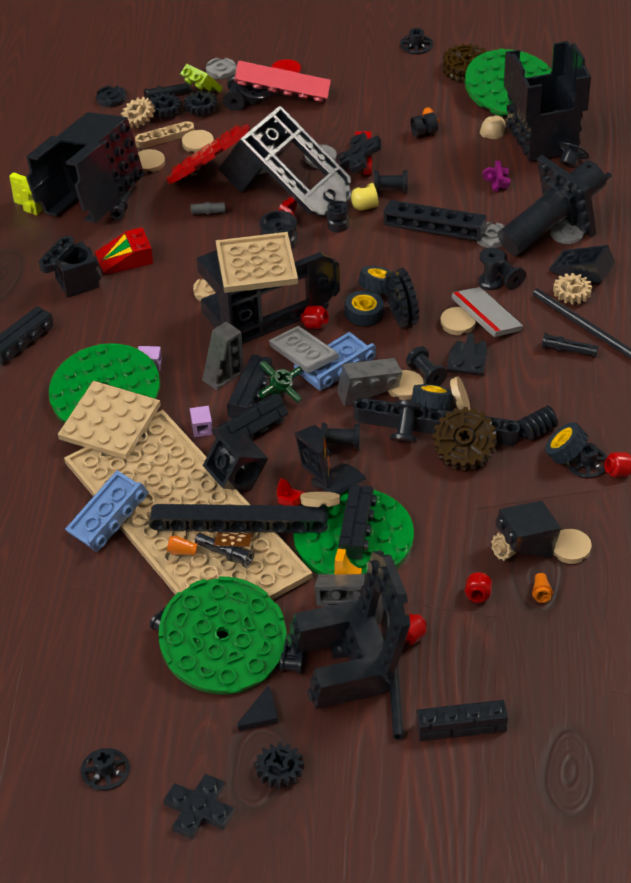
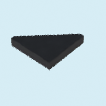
M270 686L265 688L237 723L238 730L278 723Z

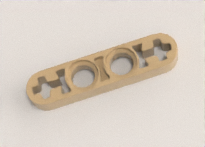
M187 121L138 134L135 137L136 146L143 149L181 139L186 133L194 131V124Z

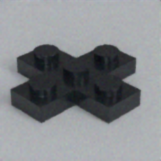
M364 132L355 135L350 139V149L336 156V163L342 169L350 166V171L353 174L366 168L367 157L381 150L380 137L377 135L367 139L368 136Z
M204 774L195 791L174 783L163 800L164 806L181 812L172 826L173 832L193 840L204 822L225 830L235 813L234 807L217 801L225 788V782Z

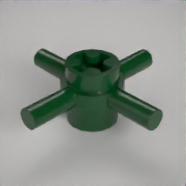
M266 361L261 362L260 366L271 379L270 385L261 390L259 396L264 398L271 393L272 395L279 394L283 397L287 393L299 404L302 401V397L291 386L293 383L292 379L303 373L302 367L298 366L291 372L284 369L275 371Z

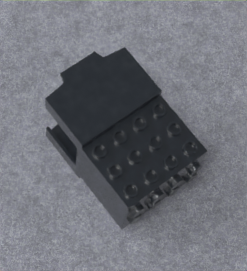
M568 41L553 43L551 72L527 78L525 77V69L520 61V49L505 52L504 87L507 90L509 100L506 125L510 128L512 136L516 138L517 145L521 147L522 153L526 155L528 161L537 160L541 155L546 158L563 155V150L556 147L558 142H567L577 146L581 143L579 137L582 131L581 118H583V111H588L591 75L585 66V57L575 43H572V45Z
M86 112L58 136L49 137L26 156L30 171L26 179L34 203L40 202L45 214L58 216L76 199H79L82 210H88L90 213L84 218V221L95 223L121 202L119 197L145 175L128 117Z

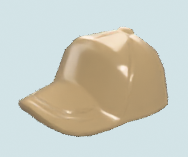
M500 116L486 118L480 129L481 136L489 139L502 138L505 133V121Z

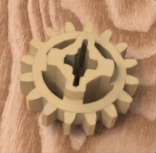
M137 97L136 101L132 99L130 104H126L127 108H123L124 112L121 115L122 117H128L131 128L135 125L139 128L140 124L144 126L146 121H150L149 117H153L152 113L155 112L154 105L148 98L142 97L140 100Z
M572 273L571 276L565 274V277L559 276V279L555 280L553 287L554 296H558L559 301L564 300V303L571 302L572 305L574 302L581 304V300L586 302L592 293L591 281H587V277L581 278V274L576 276Z

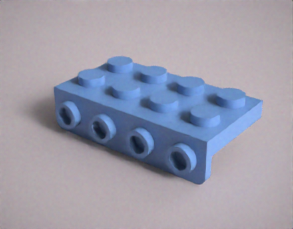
M348 332L327 345L338 352V359L310 373L303 370V373L300 375L321 391L340 379L342 364L372 361L376 358V346L373 343L367 346Z
M116 470L65 530L83 544L98 552L149 492L142 483H137Z

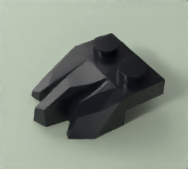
M473 333L468 334L466 343L457 340L449 352L447 372L484 376L488 353L486 341L475 343Z

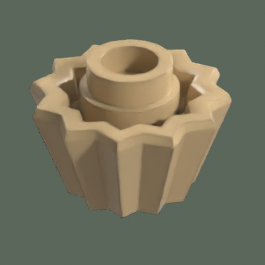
M497 533V535L493 536L491 541L492 550L499 560L506 561L516 553L506 543L502 533Z

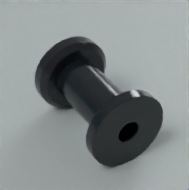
M235 75L228 79L227 87L230 91L224 95L223 103L229 110L238 111L244 107L245 98L239 91L237 82H234Z
M374 170V186L377 194L379 189L402 188L403 193H408L407 170H403L402 175H379V171Z
M485 248L480 252L479 256L480 261L484 264V273L479 276L478 284L485 290H496L503 284V278L498 274V265L504 261V253L498 248Z
M503 251L504 261L498 265V273L505 278L504 285L509 290H513L524 282L526 271L521 267L514 268L507 262L508 256Z
M424 346L416 347L410 351L406 357V365L410 369L418 368L425 376L424 384L440 386L447 378L448 373L445 367L441 365L435 366L428 359L429 351Z
M395 401V407L400 412L397 433L391 434L390 440L399 443L416 444L417 438L412 435L415 412L421 410L422 405L411 401Z
M325 422L321 423V430L323 429L327 435L326 446L327 444H354V449L360 450V423H356L354 429L328 428Z

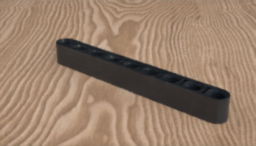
M358 398L353 402V418L356 422L397 428L400 411L395 407V402L368 398ZM421 407L420 411L415 412L412 431L434 434L436 432L434 429L435 425L440 424L439 419L441 417L445 418L448 410ZM485 416L486 419L490 418L492 426H495L497 444L514 446L519 443L520 424L517 421Z
M155 504L151 507L149 527L156 531L322 533L328 527V510L323 506Z

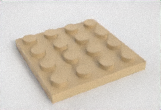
M288 232L216 240L224 293L298 284Z
M93 381L58 433V438L127 460L161 406L160 400Z

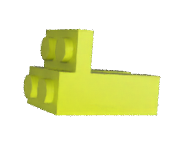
M13 172L9 177L14 202L23 205L24 211L38 215L43 210L40 202L34 203L26 177Z

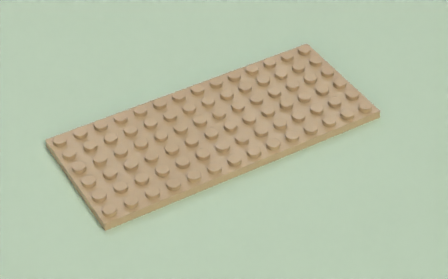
M164 410L154 415L127 460L86 447L64 457L66 465L93 497L116 470L145 486L149 492L148 495L119 528L175 595L198 580L205 578L206 580L218 579L219 576L240 578L259 586L273 600L313 578L309 568L276 532H241L253 533L249 547L239 546L243 550L254 552V560L248 568L243 567L238 562H230L226 556L200 545L197 546L195 555H171V552H167L170 536L175 537L177 535L195 543L198 533H203L215 539L218 532L153 530L149 527L150 511L153 505L250 504L236 489H223L202 466L207 457Z

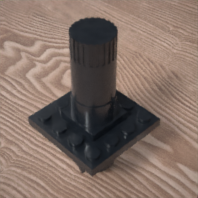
M541 155L537 158L543 195L498 231L497 235L500 243L510 254L518 256L564 219H567L570 225L577 226L580 231L592 238L597 234L592 197L607 185V181L612 177V174L609 172L604 174L596 163L589 160L582 163L571 173H568Z

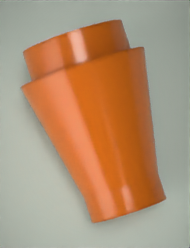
M177 535L175 537L170 536L167 552H171V555H195L198 544Z
M538 573L535 575L532 596L537 602L546 603L551 599L553 590L547 580V575Z

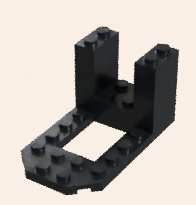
M281 106L244 135L218 168L240 192L251 185L264 168L310 215L327 217V205L330 202L340 200L347 203L351 199L350 176ZM292 143L325 175L311 190L279 160Z
M217 250L197 257L198 272L216 292L201 298L202 313L215 328L228 322L241 332L242 344H245L301 321V314L304 313L305 308L308 306H322L326 310L330 305L328 303L333 296L336 297L340 292L339 262L321 252L294 262L298 280L305 278L306 299L262 317L261 295L282 286L224 293Z
M381 550L374 551L371 554L367 573L364 575V584L361 586V595L358 600L294 613L293 621L290 623V634L287 635L290 647L293 646L295 654L343 644L344 653L348 654L350 661L314 669L312 678H310V687L307 689L309 701L313 702L315 709L389 693L411 624L410 616L408 614L405 615L404 603H408L404 585L392 556L389 554L384 555V552ZM380 594L383 598V608L386 612L388 611L390 616V624L386 630L385 640L374 616Z

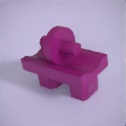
M496 160L495 168L488 167L483 171V178L491 181L492 190L498 192L499 188L507 189L510 184V178H507L509 170L501 166V161Z

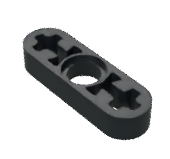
M61 237L39 260L41 272H53L75 249L73 237Z

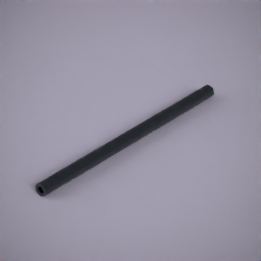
M537 288L533 291L534 297L631 359L630 347Z
M385 611V626L387 630L390 624V616L388 611ZM398 662L390 687L393 739L402 740L404 738Z

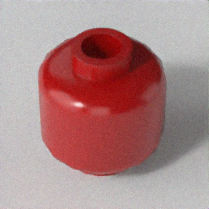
M308 306L305 308L304 313L301 314V322L304 323L307 329H322L329 321L328 312L322 306Z
M627 452L610 453L604 462L605 471L614 478L630 476L631 455Z
M476 572L470 574L465 583L466 597L474 603L487 601L492 593V580L485 573Z
M408 614L411 625L405 643L415 645L426 635L427 623L419 614Z

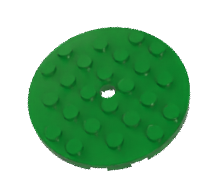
M510 49L492 50L477 56L469 64L465 75V87L471 99L481 108L484 106L490 109V113L499 116L503 114L508 115L507 105H509L507 90L504 87L505 52L513 51ZM520 51V61L525 69L526 78L551 72V68L545 62L531 54Z
M98 344L78 351L58 367L50 382L49 399L58 419L62 423H66L93 381L156 399L160 392V377L152 359L139 349L124 344Z
M349 489L339 494L340 503L338 505L330 507L326 506V504L321 505L328 510V527L325 532L293 533L296 552L300 555L302 562L318 575L335 574V558ZM374 490V495H377L376 507H372V510H374V521L369 522V525H372L371 537L366 538V540H369L368 552H364L362 560L349 558V561L355 567L362 568V574L367 573L368 561H370L372 552L381 550L384 552V555H391L398 569L408 558L413 547L414 527L410 515L398 501L377 490Z
M219 576L218 579L206 580L205 578L191 583L182 592H178L167 604L159 625L161 654L172 673L194 689L219 695L244 692L265 681L280 663L287 636L284 616L277 603L273 602L266 591L249 581L226 576ZM220 631H226L229 634V636L220 639L217 636V633Z

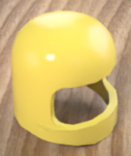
M373 183L368 184L367 188L358 187L352 191L351 202L356 210L365 211L378 207V196Z

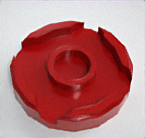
M283 59L274 62L271 66L272 68L301 74V65L295 60Z

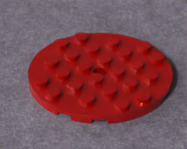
M248 123L241 127L236 125L230 129V132H224L220 135L221 139L218 137L211 144L208 143L203 146L201 152L200 150L191 155L192 157L188 156L182 160V164L179 163L171 170L172 172L165 179L169 184H172L192 173L238 142L252 130Z

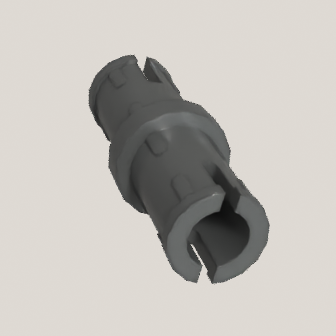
M206 202L203 204H191V215L225 213L224 203Z

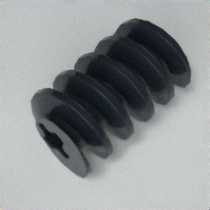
M548 405L517 420L520 424V437L523 439L527 438L528 440H533L534 437H539L540 433L545 434L546 430L550 431L552 427L556 428L558 426L557 416L552 407Z

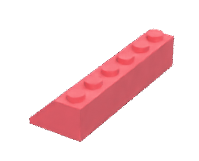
M238 61L234 82H237V85L240 86L252 85L255 89L261 90L266 88L269 92L273 93L281 91L287 96L295 94L299 95L298 97L302 99H308L309 97L314 98L316 102H323L328 98L331 80Z

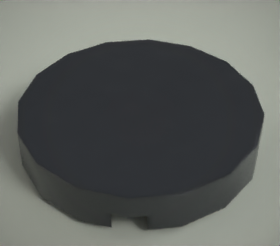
M108 85L102 87L97 91L96 102L108 108L120 106L127 100L126 91L120 86L112 87Z

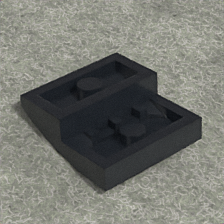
M341 463L331 468L330 486L326 487L316 478L311 479L313 487L323 488L324 492L340 494L348 490L351 485H357L366 480V477L353 466Z

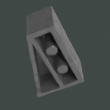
M228 322L212 330L202 379L215 390H219L240 376L244 371L241 332Z
M395 358L342 364L337 393L344 407L351 405L358 398H370L399 387L402 371Z
M319 574L315 584L316 604L327 607L358 600L361 595V586L364 584L365 574ZM381 594L374 615L378 623H381L384 613Z

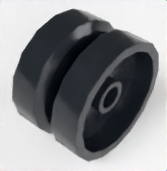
M276 210L268 212L261 217L259 222L260 235L288 232L291 249L295 247L298 236L297 220L293 214L287 211Z

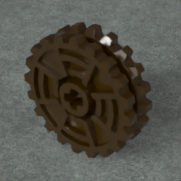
M472 44L455 45L454 48L450 47L443 55V73H445L446 77H450V80H456L457 83L463 82L465 84L466 70L471 61L489 50L485 51L484 47L480 48L479 45L472 46Z
M464 407L463 410L454 408L453 413L448 411L445 418L441 417L439 419L440 424L435 425L434 429L436 432L433 434L435 452L438 453L440 460L445 461L444 465L447 467L452 465L453 470L461 468L462 472H466L467 468L474 471L478 465L483 467L485 460H491L490 455L495 453L494 447L497 445L495 426L491 424L492 420L485 418L486 414L484 412L479 414L476 408L468 410V407ZM464 437H468V440L462 441V438L464 440Z

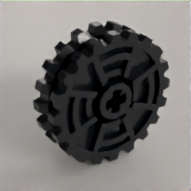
M398 268L396 273L392 270L385 273L386 296L388 297L390 311L396 320V324L399 328L406 327L408 323L416 325L419 323L418 319L420 316L418 313L416 291L411 282V277L408 276L405 268Z

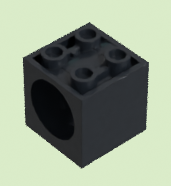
M84 241L75 243V249L54 270L55 279L67 298L100 288L99 280H101V277L97 270L99 266L96 256L93 257L91 248L87 247Z
M218 434L202 466L223 489L252 490L269 458L248 436Z

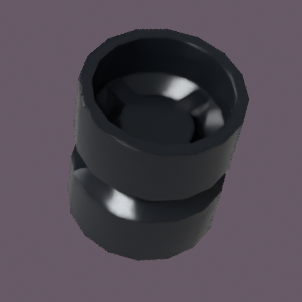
M433 112L424 114L423 117L418 115L410 118L411 131L414 137L438 132V121Z
M335 200L327 205V227L330 231L339 233L348 229L349 206L346 202Z

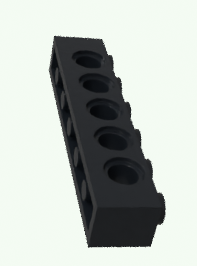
M390 200L383 211L384 225L478 241L482 240L487 230V215L395 200Z

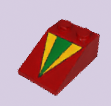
M143 227L125 231L95 252L103 275L153 264L152 248Z

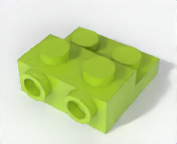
M186 64L180 73L185 78L184 81L187 84H195L194 86L199 90L205 89L221 93L223 89L209 74L191 65Z

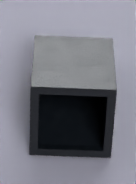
M542 500L501 508L495 521L497 529L501 531L506 543L510 545L514 552L548 558L553 556L561 527Z

